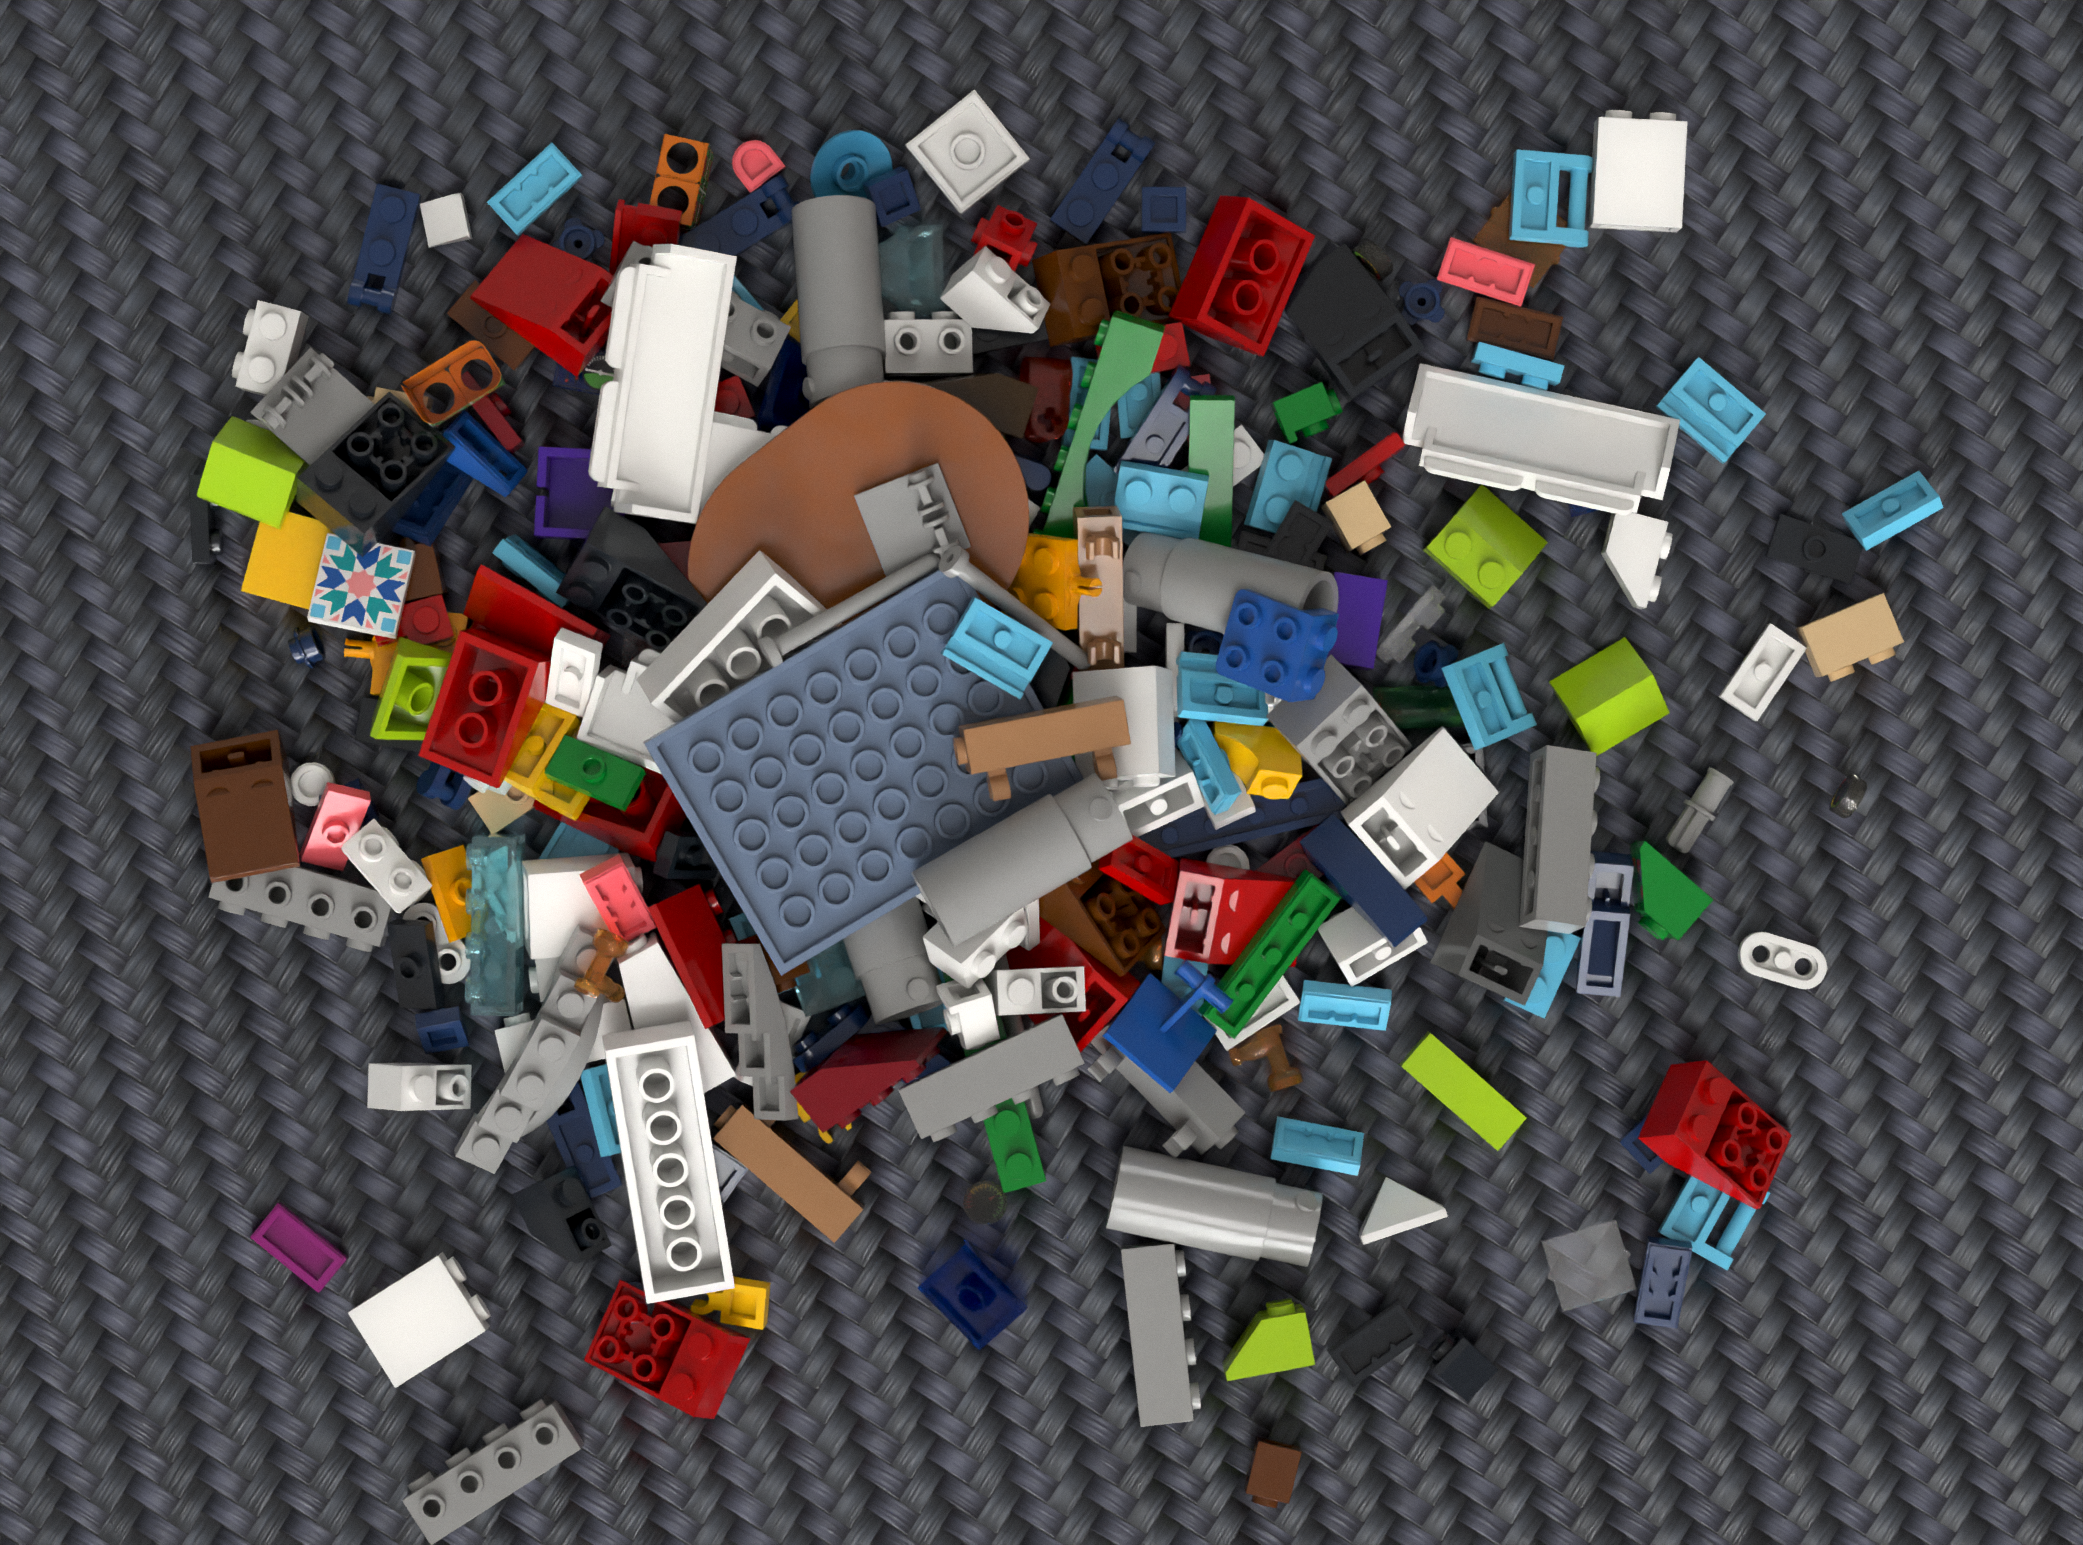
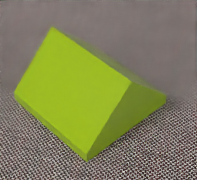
M232 416L212 441L197 497L281 529L297 493V478L309 465L273 432Z
M399 637L372 716L371 737L386 740H424L453 653Z
M1626 637L1549 681L1550 686L1589 752L1597 753L1596 756L1670 713L1652 672Z

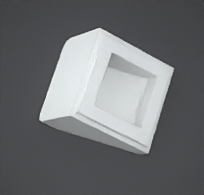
M462 193L451 194L420 204L429 248L472 239Z

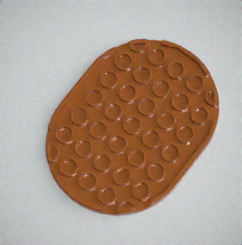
M894 380L857 385L840 391L811 408L740 463L723 479L706 502L697 521L689 551L688 581L708 605L760 550L790 574L828 610L886 577L854 495L939 463L971 547L964 549L969 553V562L1007 591L1019 570L1028 538L1029 503L1025 480L1020 465L1002 433L985 415L962 398L926 384L911 381ZM976 590L982 602L993 608L996 606ZM869 607V608L863 610L862 612H860V613L854 615L853 617H851V618L845 620L844 622H842V624L848 622L849 620H851V619H853L854 617L858 616L859 614L865 612L866 610L870 609L871 607Z

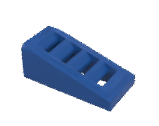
M465 410L440 433L455 446V451L447 459V462L504 497L511 493L528 472L510 452ZM499 470L504 471L507 475L504 477Z

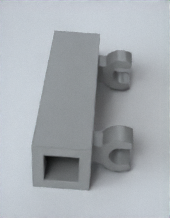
M1118 1011L1091 1041L1102 1055L1087 1070L1101 1082L1108 1073L1110 1074L1116 1068L1177 1130L1162 1145L1173 1158H1176L1190 1145L1200 1155L1214 1144L1219 1149H1222L1239 1132L1234 1124L1246 1112L1196 1061L1175 1090L1171 1093L1166 1091L1102 1036L1120 1011Z

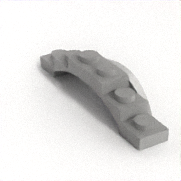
M577 926L557 962L558 969L529 1033L489 1100L478 1114L474 1113L454 1149L455 1157L495 1174L512 1142L518 1143L520 1137L534 1131L546 1122L569 1096L587 1064L598 1033L604 1002V976L619 951L615 941L583 926Z

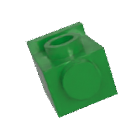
M1322 382L1271 404L1284 439L1289 445L1298 441L1295 433L1302 431L1305 438L1330 428L1327 420L1343 413L1333 388L1326 391Z

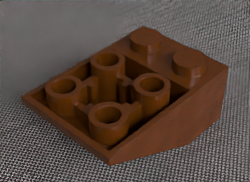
M1171 233L1056 250L1032 260L1038 291L1050 303L1044 317L1050 347L1095 339L1102 319L1111 321L1115 310L1160 325L1178 322L1169 317L1182 286Z
M273 730L190 746L193 781L211 883L299 867L289 761L279 731Z
M1100 859L1091 863L1092 868L1039 898V916L1116 974L1122 976L1132 968L1167 929L1147 898L1098 869Z

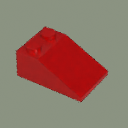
M482 628L460 630L418 756L492 787L500 788L545 703L552 657Z
M643 766L640 767L644 769L646 774L626 811L590 797L578 819L574 821L537 800L533 803V807L546 815L623 852L653 862L657 860L656 850L664 837L665 831H680L686 818L684 810L663 775Z

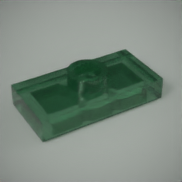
M1448 685L1442 688L1438 686L1373 687V699L1398 728L1464 727L1463 720Z

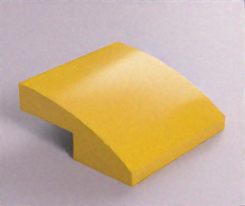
M544 703L504 781L540 803L576 821L589 801L590 796L548 779L544 772L564 735L574 739L577 738L581 722L577 715Z

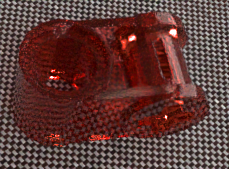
M1030 356L1023 358L1020 369V381L1039 387L1024 432V437L1031 442L1045 443L1051 439H1057L1068 429L1070 392L1073 378L1072 363L1069 359ZM1043 415L1044 419L1051 420V427L1046 429L1044 424L1038 423V416Z

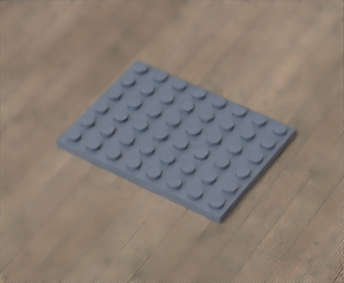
M939 568L783 659V663L777 667H769L643 742L781 976L920 894L921 892L911 874L914 870L1047 794L1053 797L1084 779L1071 756L1006 768V773L1010 785L1011 798L993 801V798L990 799L986 772L971 775L966 770L965 764H957L953 738L960 737L958 725L1043 710L1044 708L1029 683L1021 699H1018L941 654L942 649L948 643L954 628L972 597L981 599L976 590L960 577L949 578Z

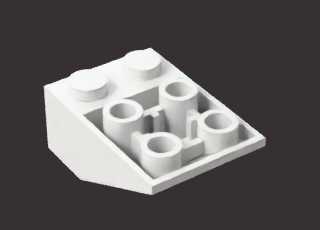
M1442 726L1375 782L1364 794L1343 809L1341 814L1351 829L1405 890L1444 856L1499 792Z

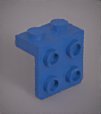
M1241 589L1235 594L1216 661V671L1224 677L1287 702L1315 699L1316 694L1321 690L1325 681V671L1323 669L1328 652L1333 648L1337 639L1338 630L1336 624L1339 614L1325 608L1302 610L1250 589Z

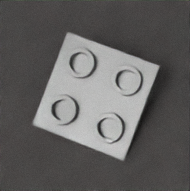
M311 347L250 412L308 465L315 462L375 405L333 368L334 363L325 354L321 353L319 355Z
M939 463L854 495L886 577L929 553L937 554L939 559H941L944 553L952 546L959 545L963 549L971 547Z

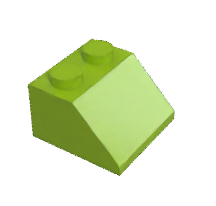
M1481 484L1423 551L1489 609L1516 582L1548 542Z
M1292 1298L1279 1299L1267 1302V1310L1256 1313L1222 1363L1227 1381L1315 1365L1306 1312L1301 1304L1294 1305Z

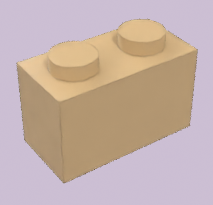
M1366 481L1327 501L1321 507L1327 519L1334 522L1332 528L1347 553L1356 548L1361 556L1386 541L1383 533L1390 529L1391 526Z
M1884 593L1796 628L1802 645L1807 648L1805 653L1815 677L1828 675L1830 682L1854 673L1855 670L1852 664L1869 658L1872 665L1896 655L1893 647L1904 643Z

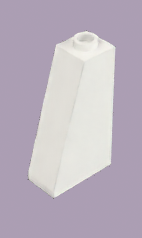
M655 930L647 935L642 933L637 938L622 944V949L617 952L616 956L634 1030L690 1020L695 1035L703 1092L705 1093L734 1077L736 1073L732 1060L713 1028H704L682 979Z

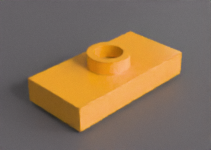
M464 845L422 858L421 862L427 879L433 885L431 891L449 943L492 929L475 876L469 866L470 862Z

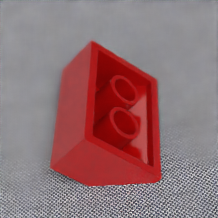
M1220 195L1169 317L1182 322V324L1204 336L1264 357L1315 235L1249 197Z
M482 564L476 573L463 613L466 617L474 620L470 629H485L552 657L554 638L561 628L603 643L602 650L611 636Z
M701 883L648 907V910L704 1028L707 1029L725 1020L722 944L736 943L738 940L732 928L724 931L717 917L718 914L724 911L713 888L705 891Z

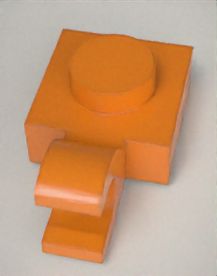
M1446 852L1435 865L1413 883L1431 904L1440 896H1443L1448 904L1455 909L1463 892L1456 882L1466 874Z

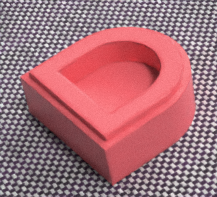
M751 140L741 144L736 149L732 159V166L736 176L750 194L786 168L772 148L758 140Z

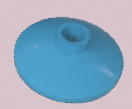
M848 130L830 138L816 154L811 167L810 182L814 197L849 195L867 199L862 183L893 170L891 156L887 147L879 138L862 130ZM849 163L848 172L841 176L843 167Z

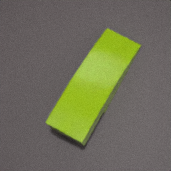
M1428 1031L1399 1064L1497 1151L1527 1119Z

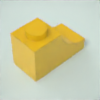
M1213 721L1210 730L1219 748L1226 752L1230 769L1245 784L1246 794L1260 795L1268 799H1289L1302 777L1301 755L1274 727Z

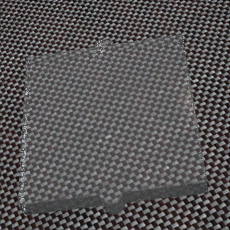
M1616 1219L1541 1241L1550 1270L1547 1278L1554 1283L1562 1312L1637 1290L1628 1262L1631 1253L1624 1248Z

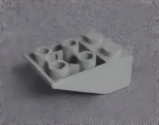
M1330 655L1326 659L1323 669L1325 671L1324 684L1316 694L1315 699L1296 702L1282 700L1266 717L1348 806L1356 798L1364 794L1388 769L1398 764L1413 745L1363 685Z

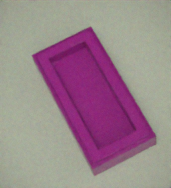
M281 1202L277 1203L250 1237L318 1293L323 1290L349 1258Z

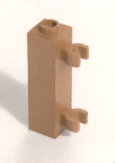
M1118 506L1073 507V539H1078V564L1081 576L1099 578L1102 582L1101 586H1094L1095 588H1102V592L1098 597L1081 595L1078 603L1075 644L1087 653V663L1091 664L1085 670H1078L1081 672L1124 668L1122 515Z
M1118 696L958 725L960 737L953 738L957 764H965L966 770L971 775L986 772L990 799L993 798V801L1011 798L1006 768L1092 752L1094 773L1098 775L1101 781L1118 778L1112 748L1131 744L1124 700Z
M745 1102L738 1110L730 1105L713 1124L720 1130L713 1139L835 1243L863 1211L865 1206L852 1194L871 1174V1171L858 1160L838 1183L771 1126L776 1120L754 1119V1110Z

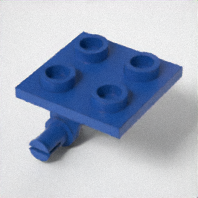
M1187 959L1180 964L1174 974L1193 989L1191 992L1180 999L1149 973L1102 1035L1169 1093L1175 1090L1217 1031L1190 1007L1203 997L1223 1014L1234 1001V999L1230 998L1214 984L1216 981L1214 977L1210 974L1204 976Z

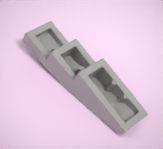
M760 943L722 944L725 1033H738L740 1076L753 1077L754 1119L784 1121L798 1119L797 1100L790 1093V1090L796 1084L787 1027L776 986Z

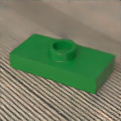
M564 735L544 772L548 779L622 811H626L646 774L644 769L638 765L567 735Z

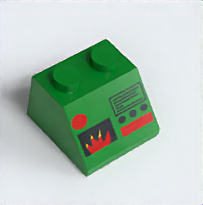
M1635 840L1630 846V854L1634 864L1632 879L1634 910L1643 916L1638 921V924L1657 940L1660 938L1664 941L1666 937L1679 940L1713 899L1646 841Z

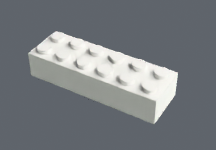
M687 1020L602 1035L647 1304L735 1288L695 1035L691 1021Z

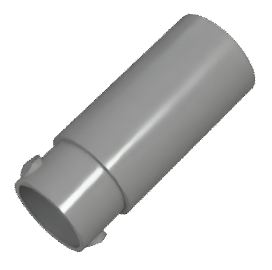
M849 195L817 197L795 205L791 211L802 363L807 366V378L803 381L802 392L809 400L810 409L840 391L857 385L888 381L883 378L882 361L886 358L876 205L871 200L863 197Z
M1142 532L1132 541L1123 560V598L1128 604L1162 612L1171 620L1220 633H1225L1235 594L1241 589H1250L1302 610L1325 608L1337 613L1338 586L1334 576L1329 572L1192 537L1182 540L1161 534Z
M1093 773L1053 797L1047 794L914 870L911 874L952 946L955 947L1092 868L1091 863L1133 840V837L1112 796L1098 775Z
M916 896L843 939L855 978L862 982L876 1025L901 1020L944 1004L936 988L942 982L937 967L929 962L923 936L929 929L920 901Z
M1123 1146L1113 1185L1106 1229L1259 1261V1258L1262 1257L1307 1267L1318 1229L1323 1193L1276 1183V1178L1179 1157L1173 1158L1165 1154Z

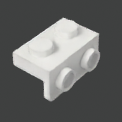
M375 819L371 820L341 847L342 852L396 913H401L408 906L412 907L418 903L433 886L428 881L424 869L417 862L407 857L399 848V843L394 835L387 828L381 827Z

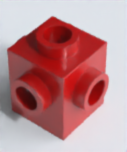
M997 205L990 220L982 217L971 239V242L978 244L974 255L986 246L997 257L1005 260L1014 272H1016L1019 264L1028 267L1038 243L1031 240L1038 223L1025 218L1016 211Z

